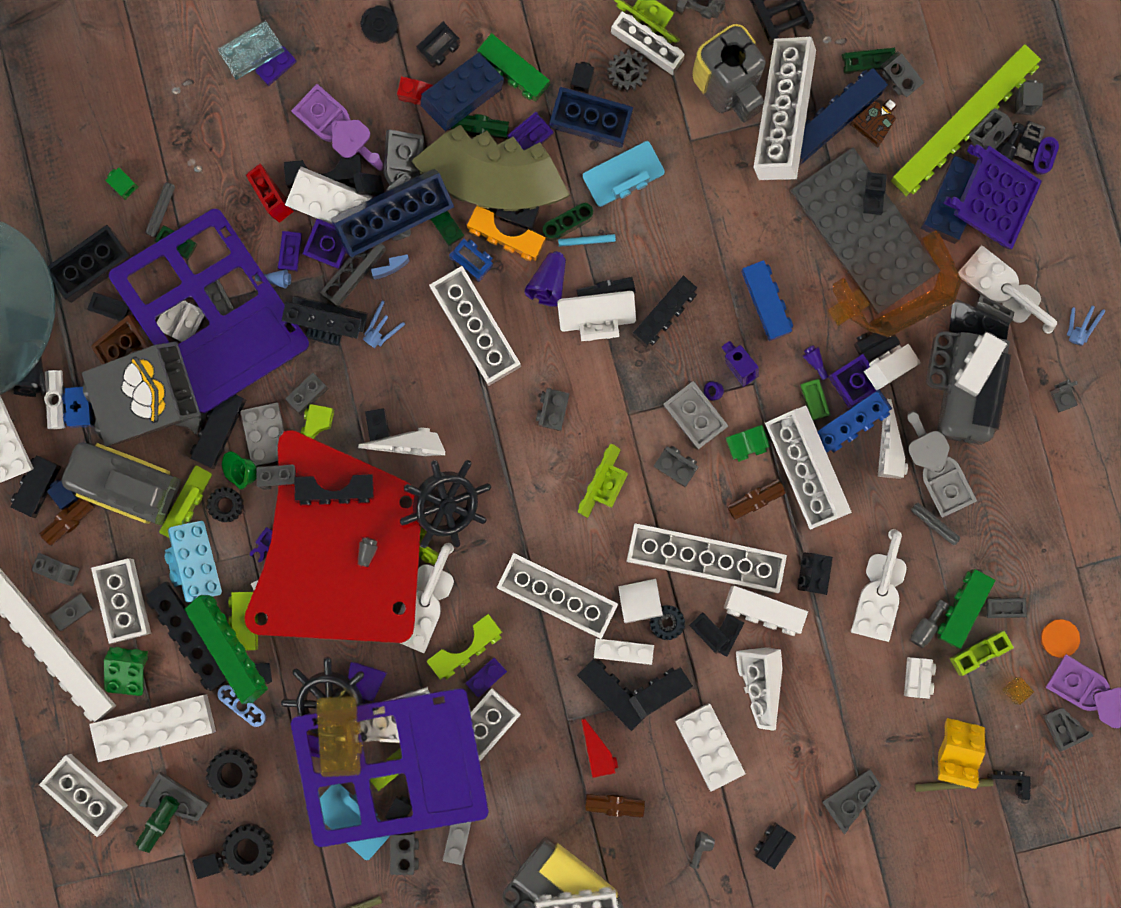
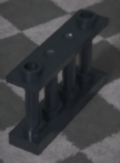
M750 0L769 45H772L774 39H778V36L783 31L803 23L806 24L807 29H810L813 25V13L811 10L808 11L804 0H790L770 9L765 7V0ZM798 6L802 16L778 26L776 24L773 25L771 21L773 15Z
M293 296L292 303L285 302L282 321L357 339L359 332L365 331L368 313Z

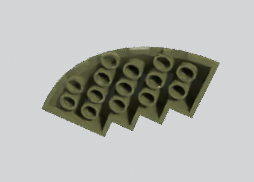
M459 125L444 133L412 160V163L421 174L432 169L437 170L448 193L455 199L477 204L478 207L486 209L497 208L504 209V211H519V209L530 208L531 210L537 206L551 205L569 197V193L551 157L540 142L526 150L521 148L514 137L497 145L488 131L470 139L463 127Z

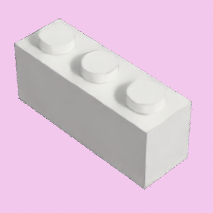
M987 332L983 336H978L974 343L976 346L974 352L968 353L964 360L967 363L963 370L959 369L954 378L957 380L955 386L973 396L979 394L1007 343Z
M909 344L904 347L898 345L890 352L888 351L870 362V368L864 372L877 391L921 362Z
M596 638L593 658L652 665L654 645Z

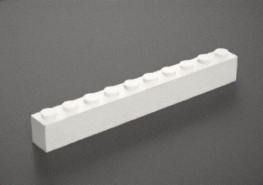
M0 568V615L10 621L9 626L14 632L21 634L23 643L29 648L32 647L35 651V657L48 666L46 669L49 674L59 679L60 687L64 691L70 692L73 696L71 697L72 701L85 710L84 715L87 719L94 722L100 721L116 707V704Z

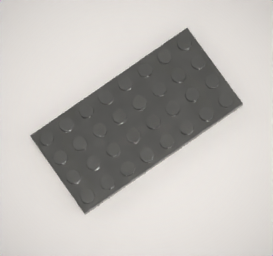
M853 147L791 189V192L878 315L938 274L941 270L886 193L884 194L882 215L863 213L867 173L871 171Z

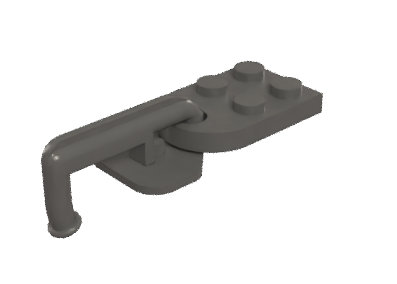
M395 130L386 131L384 175L390 184L386 192L421 175L420 171L412 163V160L423 152L424 135ZM408 229L392 237V240L398 241L409 237L411 230Z

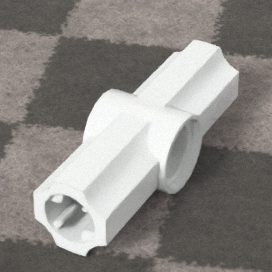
M46 371V395L44 401L47 406L48 429L65 428L63 418L65 408L62 400L64 393L63 371ZM58 395L59 401L53 405L51 400L53 396Z

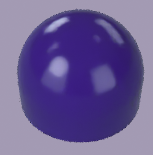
M708 382L704 387V395L710 401L719 400L724 394V388L719 382ZM712 386L716 389L714 396L709 394V389Z

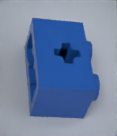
M83 387L65 388L62 400L63 404L66 405V412H64L63 418L67 427L94 426L93 407L85 398ZM78 404L81 405V408H78V411L74 410V407H77Z

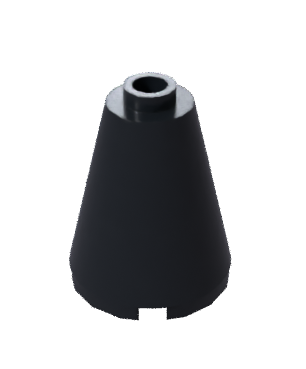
M26 342L25 345H21L6 384L8 392L11 389L14 390L15 395L36 397V393H41V396L45 394L41 348L36 343Z

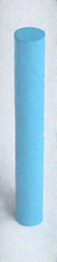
M615 234L558 239L559 247L616 242Z

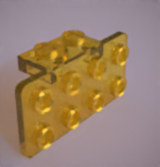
M353 696L319 698L316 703L322 776L359 775L361 772L360 754H362V742H359L361 724L358 722L356 698Z

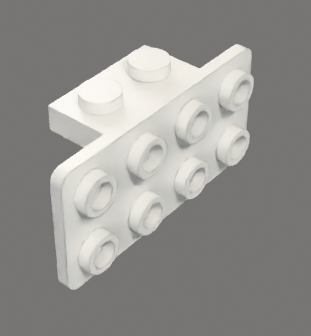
M633 291L558 300L561 331L580 330L581 341L619 337L618 325L636 322Z

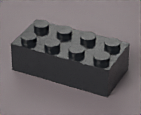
M106 225L45 267L44 270L63 297L72 303L108 278L109 272L132 258V256L113 229Z

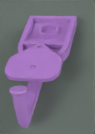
M318 84L291 111L321 139L332 142L334 150L342 157L351 158L358 152L377 170L382 171L384 169V164L379 154L371 153L364 146L370 138L369 129L361 121L351 120L347 110Z
M1065 654L1045 687L1081 709L1087 711L1098 710L1099 718L1102 722L1113 728H1120L1121 687L1110 689L1107 680L1101 674Z

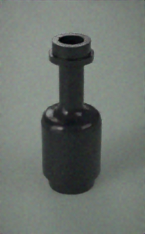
M1014 123V130L1008 141L1002 142L996 150L1011 161H1013L1017 153L1014 144L1019 134L1024 133L1025 127L1020 123Z

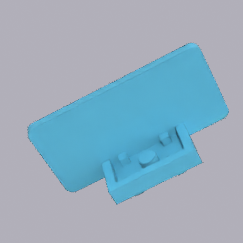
M646 141L584 172L583 179L597 206L602 207L619 197L622 199L629 196L631 191L635 189H643L648 185L647 183L663 176L665 170L650 142Z
M197 521L170 527L168 534L172 547L165 550V561L169 564V577L174 587L182 586L186 602H193L199 595H210L212 597L220 595L222 590L205 523Z
M341 784L331 785L320 797L324 823L330 829L360 825L361 817L356 794L352 795ZM390 836L349 842L347 844L363 859L369 860Z

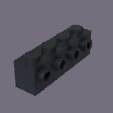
M683 275L635 329L632 336L646 348L650 344L653 346L660 338L658 334L662 330L666 331L671 326L672 318L674 316L679 317L685 310L683 306L686 302L691 303L698 295L695 293L697 287Z

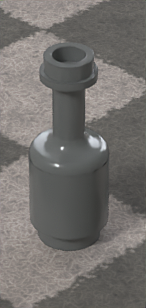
M940 599L935 603L937 607L930 618H922L911 634L912 638L910 641L920 648H924L925 645L929 644L938 630L936 621L943 611L948 610L949 605Z

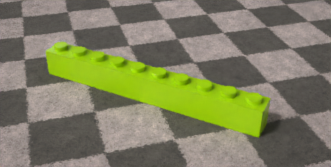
M1024 44L891 179V182L906 197L910 193L914 195L922 187L919 184L923 180L927 182L934 175L932 170L936 166L941 168L947 161L945 157L949 153L953 155L961 147L959 143L963 139L967 141L972 130L994 108L998 110L1000 108L998 104L1002 100L1006 102L1013 95L1011 90L1015 86L1019 88L1026 81L1024 77L1028 73L1032 75L1039 68L1037 64L1041 59Z

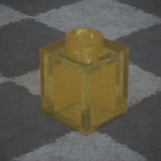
M1015 677L1002 689L1017 705H1021L1034 693L1021 677Z

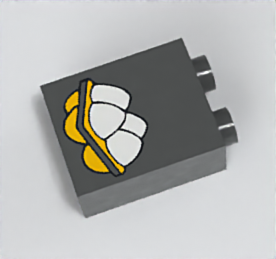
M177 342L153 345L82 372L85 382L83 384V393L85 398L92 404L96 417L95 430L97 435L103 439L105 446L128 442L201 416Z

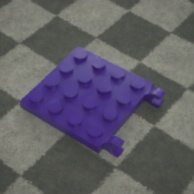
M970 144L967 152L979 157L961 199L947 196L944 204L956 209L954 212L956 217L1006 249H1012L1042 181L989 145L981 147L976 144L974 147Z

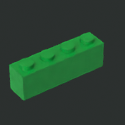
M492 33L478 48L477 53L479 52L501 76L503 75L508 79L507 83L514 89L518 87L522 91V95L529 101L532 99L536 102L550 86V80Z
M972 569L970 572L967 571L963 578L965 583L962 589L959 588L954 596V599H956L954 605L949 606L945 614L947 616L945 622H941L938 627L937 638L957 649H961L996 580L976 569Z

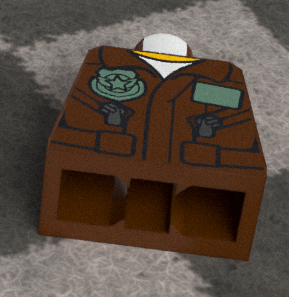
M889 99L883 106L875 101L854 118L850 125L878 148L896 119L891 113L897 106Z

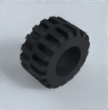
M229 749L217 754L209 762L210 765L206 769V772H208L206 780L209 781L207 785L213 789L212 792L214 794H218L220 798L231 800L240 798L253 789L252 787L256 784V777H258V772H256L257 765L254 764V759L250 758L247 752H241L239 749ZM227 763H235L242 770V780L235 786L228 785L222 778V769Z
M250 824L233 830L226 837V841L222 846L224 847L222 855L225 857L223 861L229 865V870L233 869L235 874L238 875L240 873L242 876H251L262 871L271 861L272 854L274 853L272 848L274 843L273 840H270V834H267L264 828ZM251 839L257 844L259 854L255 860L246 861L240 857L238 844L241 840Z

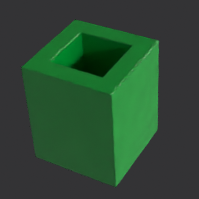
M120 168L113 169L105 180L124 200L138 188Z

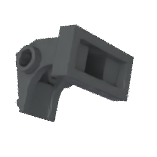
M679 0L676 12L683 14L687 6L700 12L701 16L706 19H711V17L717 19L724 10L725 1L709 0L707 7L697 4V0Z

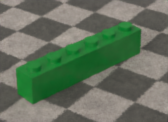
M199 595L184 610L241 704L255 702L268 690L264 678L258 673L255 663L249 658L245 647L236 637V632L230 627L226 616L220 611L217 601L210 595Z

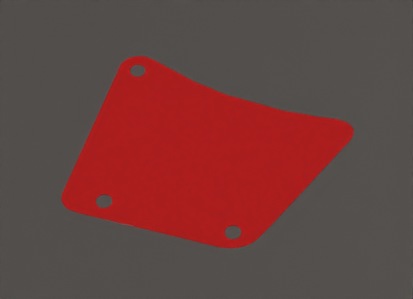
M289 430L283 432L278 441V466L295 465L296 477H314L318 485L328 491H339L345 488L350 483L353 475L373 474L374 500L363 504L358 503V500H351L350 504H339V501H331L330 505H319V502H311V505L300 506V502L296 503L294 484L278 485L271 543L262 573L245 612L247 628L256 635L391 643L406 642L411 638L415 625L421 529L417 521L406 525L400 524L401 518L413 514L415 495L404 490L406 484H411L297 431ZM409 496L412 499L411 507L402 508L399 503L401 497ZM363 537L378 541V548L369 567L357 564L359 541H362ZM394 603H404L406 607L405 612L400 615L393 612ZM260 612L265 613L268 617L267 623L264 625L256 624V614Z

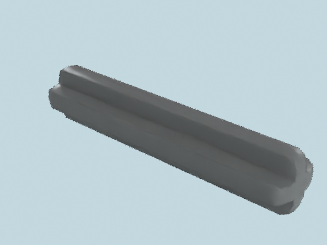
M166 182L163 186L146 229V234L155 237L157 235L175 186L171 183Z
M916 503L912 507L911 511L952 545H956L959 542L960 536L921 504Z

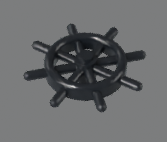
M433 460L431 461L433 475L427 478L419 488L409 484L404 486L406 492L415 496L413 500V514L401 518L400 524L406 525L417 521L427 531L420 543L421 548L428 546L433 535L441 537L451 536L453 546L457 548L460 546L458 533L465 529L472 520L481 524L486 523V517L476 513L478 507L477 495L489 491L491 485L486 483L474 488L472 483L465 478L471 467L470 460H466L463 463L459 473L451 471L441 472L438 461ZM453 482L448 493H446L444 483ZM460 485H462L466 492L455 496ZM425 500L434 503V505L424 509ZM467 500L465 508L456 505ZM454 512L461 515L455 521L452 514ZM436 513L433 521L429 523L425 517ZM445 515L447 525L439 526L443 516Z
M330 657L324 658V672L315 674L309 679L299 669H293L292 674L303 686L298 693L297 700L283 699L281 701L283 707H297L299 716L311 714L308 708H319L318 712L370 704L363 703L361 692L356 686L364 677V673L359 671L349 679L342 674L332 672ZM325 683V694L315 685ZM333 684L340 686L341 689L336 688L333 690ZM309 691H310L319 701H317V700H307V696H308ZM348 693L352 702H342L341 700ZM378 707V708H372V709H373V711H377V710L379 709V707ZM323 717L314 718V724H321L319 721ZM342 725L310 729L313 733L328 738V750L331 753L336 751L335 738L345 735ZM360 729L361 739L364 742L367 740V735Z

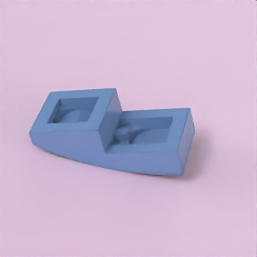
M408 255L389 258L390 266L371 269L372 277L379 279L400 270L409 262Z

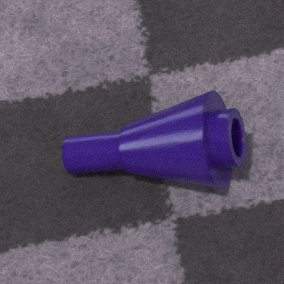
M812 345L804 350L805 354L802 355L803 358L817 370L822 380L828 378L829 376L823 367L824 364L819 346L814 347Z

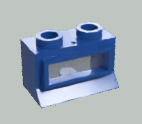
M463 239L453 252L449 254V258L463 266L464 270L474 276L479 283L493 267V262H491L493 258L485 251L483 253L479 252L476 249L478 246L472 240L466 241Z

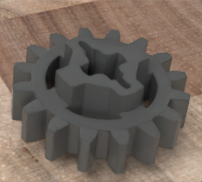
M630 50L627 51V54L620 51L619 57L614 55V61H609L611 67L607 69L608 73H612L608 76V79H614L612 85L618 84V90L624 87L626 92L629 91V88L636 91V85L642 87L641 80L646 81L647 77L645 75L648 74V69H644L647 67V62L642 63L644 57L640 56L638 58L637 52L635 51L632 55ZM625 60L624 63H622L621 65H618L619 62ZM626 68H630V74H626ZM634 77H638L635 81L631 82Z

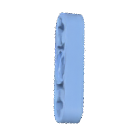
M230 685L220 687L218 690L219 700L250 725L259 727L266 722V713L256 704L247 703V709L239 711L237 709L238 698L232 705L230 704L233 701L231 698L223 697V690L229 689L231 690L230 695L236 697ZM251 707L254 708L251 712L261 714V722H254V717L251 714L248 717L245 716L251 710Z

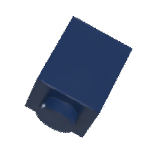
M59 479L54 481L50 485L51 488L47 490L60 510L69 508L79 499V497L75 496L76 493L64 488L62 480L60 481Z

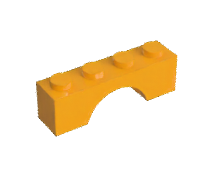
M478 205L476 206L467 224V228L470 230L469 233L477 237L482 235L487 238L486 241L493 245L499 243L504 246V250L510 253H514V251L520 253V257L527 261L537 260L546 242V237L529 229L519 236H506L495 226L494 213L485 208L478 207Z

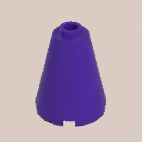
M557 251L548 253L525 287L524 293L531 300L534 298L539 299V304L555 307L558 305V300L562 299L566 259L562 253Z

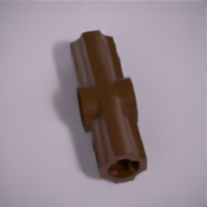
M779 479L762 488L759 487L745 494V497L730 503L727 507L733 519L736 520L751 511L755 512L768 505L769 502L783 496L786 492Z
M79 498L69 508L59 512L55 516V520L39 534L47 544L52 546L63 535L73 531L80 524V520L95 508L94 505L87 500Z
M587 794L585 811L605 813V815L616 817L625 815L640 818L644 815L645 800L628 799L618 795L602 796Z

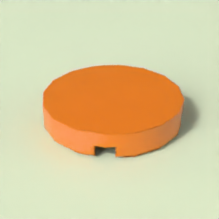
M1063 619L1053 620L1042 629L1040 636L1041 645L1051 656L1063 658L1065 654L1070 656L1078 649L1080 633L1077 627L1070 621Z

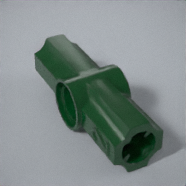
M474 114L473 116L467 115L450 128L452 130L461 125L465 132L473 136H478L488 131L492 137L507 139L509 122L490 119V117L481 114Z
M167 795L163 798L157 810L152 813L146 822V828L136 842L139 850L151 852L158 839L169 827L172 816L179 808L180 804L177 799Z

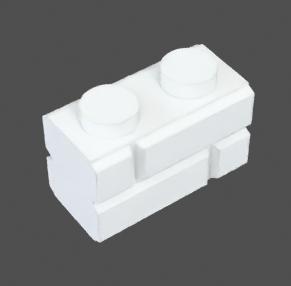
M907 657L904 696L930 699V695L934 693V683H931V678L936 672V664H933V660Z

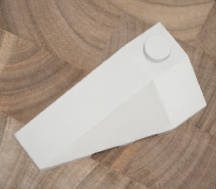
M887 399V401L889 402V404H890L891 407L893 408L892 400H891V399ZM894 409L888 411L890 415L883 419L878 477L901 479L907 474L908 464L905 463V455Z
M418 428V431H410L362 443L358 446L361 449L419 456L445 455V449L438 434L430 432L429 428Z
M757 648L736 651L737 668L739 675L743 676L746 684L744 690L746 693H749L752 702L750 707L757 727L774 731L776 730L782 677L781 649Z

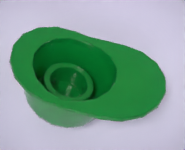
M233 451L224 454L222 459L223 473L237 488L244 489L257 479L256 466L253 461L242 458Z

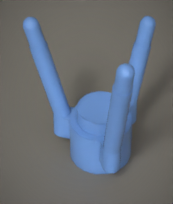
M384 301L380 302L368 329L364 333L365 337L363 340L373 348L377 345L381 347L388 338L405 325L402 322L381 339L382 334L379 333V330L388 319V316H384L376 329L373 327L382 310Z
M1091 306L1082 327H1076L1073 330L1075 308L1073 307L1067 336H1070L1068 341L1083 346L1084 342L1087 343L1090 334L1102 318L1105 310L1103 309L1087 331L1085 329L1095 308Z

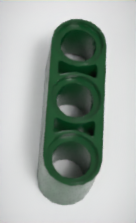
M581 203L548 221L543 226V236L548 241H555L590 222L593 218L592 206L588 203ZM582 209H587L590 215L582 217L579 212ZM570 218L573 220V224L565 226L563 220ZM549 227H554L557 232L554 235H548L546 230Z

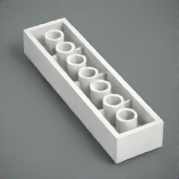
M812 37L774 39L754 162V170L759 180L797 179L816 48Z
M635 523L626 562L779 593L787 555Z

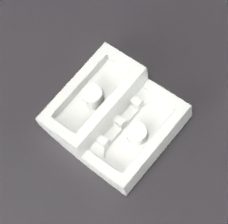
M182 301L161 314L156 323L163 333L183 342L196 333L204 314L199 307Z
M656 579L618 586L624 623L663 616Z

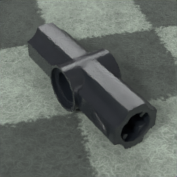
M628 277L615 281H601L594 286L577 289V295L581 297L623 291H633L635 294L636 290L633 278Z

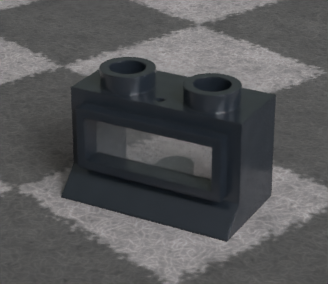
M443 21L416 46L417 52L434 68L436 65L440 66L450 52L454 53L459 48L460 38Z

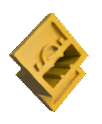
M946 719L945 737L938 752V780L974 789L977 788L978 769L985 755V727L959 720Z

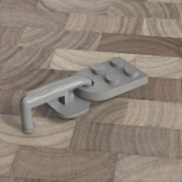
M914 410L909 411L908 421L912 423L919 437L910 443L909 453L916 465L924 467V483L941 517L943 518L977 502L960 465L956 460L947 456L950 446L944 434L939 431H932L927 434L919 419V415Z

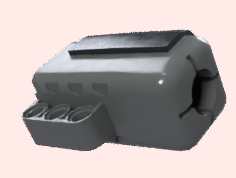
M940 332L934 337L926 377L929 387L944 390L937 431L943 433L945 438L960 442L963 440L965 443L982 445L990 441L994 437L995 432L999 430L1011 355L1008 354L1010 341L1000 339L1007 343L979 394L973 396L955 386L957 380L954 378L959 369L963 370L967 363L964 360L969 352H974L976 348L974 343L979 335L965 332ZM939 337H944L947 340L946 346L939 344ZM939 355L943 357V365H939L936 363V356ZM933 374L940 376L941 381L939 384L932 381Z

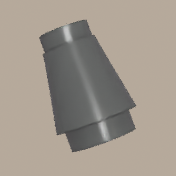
M363 537L362 541H359L358 565L369 567L378 548L377 540Z

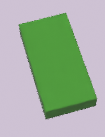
M816 379L800 384L812 420L830 416L820 380Z

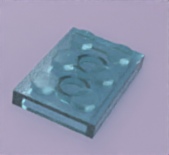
M267 21L217 49L236 80L284 52L283 47Z

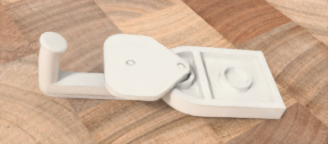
M981 245L957 273L960 279L978 293L997 303H1002V306L1014 311L1012 321L1022 323L1033 314L1045 323L1043 325L1045 333H1051L1055 329L1057 321L1039 307L1041 302L1040 294L1030 285H1019L1016 272Z
M892 529L888 533L891 543L887 556L874 554L869 558L866 574L871 582L865 585L861 591L851 628L852 633L887 642L890 640L899 606V594L895 587L904 581L907 569L905 562L896 558L902 534L896 529Z
M451 543L443 545L434 567L426 564L418 569L414 631L411 638L401 644L425 653L441 614L439 600L449 596L454 584L452 575L443 571L448 555L454 550V546ZM404 603L401 607L399 615L405 612L406 607Z

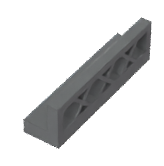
M380 243L369 254H365V251H363V254L350 257L320 293L334 305L340 306L385 253L386 247ZM363 257V262L358 268H353V260ZM351 272V276L347 281L341 283L340 276L342 273ZM339 286V290L333 297L326 293L331 287Z

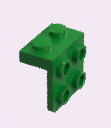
M110 647L104 659V690L108 693L141 696L144 692V666L148 659V651Z

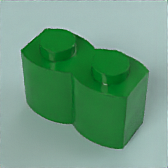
M762 425L725 438L732 459H737L738 462L748 459V454L754 452L756 456L767 452L766 448L770 447Z

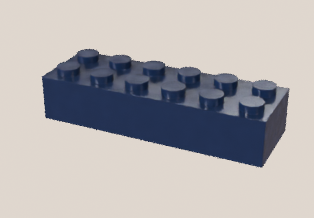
M874 68L869 72L867 70L863 71L858 76L855 84L852 82L843 89L844 91L841 96L838 94L829 101L830 104L826 109L822 107L815 113L816 116L812 121L808 119L805 122L799 166L884 93L888 84Z
M432 169L331 218V221L346 253L353 257L454 208V205L440 173Z

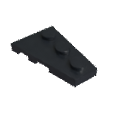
M956 298L953 299L949 332H965L977 335H984L987 332L996 338L1007 340L1010 323Z

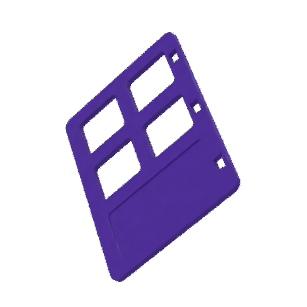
M211 209L109 272L112 284L153 345L170 343L156 323V317L189 297L194 299L209 321V326L178 344L200 413H206L301 354L309 347V341L299 325L292 324L296 331L291 333L285 327V324L288 322L282 321L284 303L219 209ZM209 227H214L231 253L195 275L177 251V247ZM226 227L231 236L225 238L220 230ZM164 256L182 283L150 304L145 305L128 281V277ZM240 267L258 291V295L227 315L222 316L204 289ZM258 274L263 283L257 285L252 277Z
M462 688L296 716L291 721L314 844L318 847L478 821L488 816L489 809L468 696ZM444 696V703L434 704L432 698ZM385 707V713L374 715L372 708ZM394 716L402 758L368 764L365 760L359 721ZM325 717V723L314 724V718ZM342 725L347 743L350 767L320 773L315 772L307 731ZM404 773L407 779L413 815L378 821L370 779ZM348 782L354 783L361 824L327 830L318 788Z

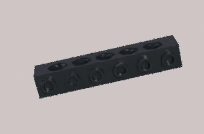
M164 582L146 594L148 605L152 610L155 609L159 614L157 618L163 626L166 625L170 630L168 635L174 642H178L180 645L178 649L184 658L188 657L190 660L189 666L195 674L198 673L202 678L200 680L202 686L206 690L213 691L227 682V679L184 610L186 607L170 583ZM165 600H168L171 604L170 609L167 611L162 608V603ZM175 616L181 618V624L178 627L173 624ZM186 632H190L192 635V640L189 643L183 639ZM196 648H200L203 651L200 659L194 656ZM207 664H211L214 668L211 675L205 672Z

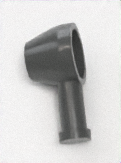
M698 832L695 840V852L689 865L690 867L699 869L703 851H712L714 848L715 839L705 832Z

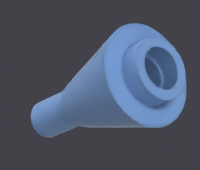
M288 270L264 274L270 284L285 289L291 284V274L288 273ZM256 274L255 281L263 282L258 274Z

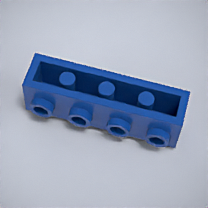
M763 260L743 268L741 273L768 341L770 342L790 334L793 323L791 318L785 314L786 305L783 299L780 300L777 294L779 292L778 285L771 279L772 270L770 265L765 264Z
M880 389L817 431L826 453L830 450L833 453L843 447L841 445L842 442L845 440L851 442L858 437L857 432L862 429L866 432L874 426L873 422L879 418L882 421L890 415L888 411L893 408Z

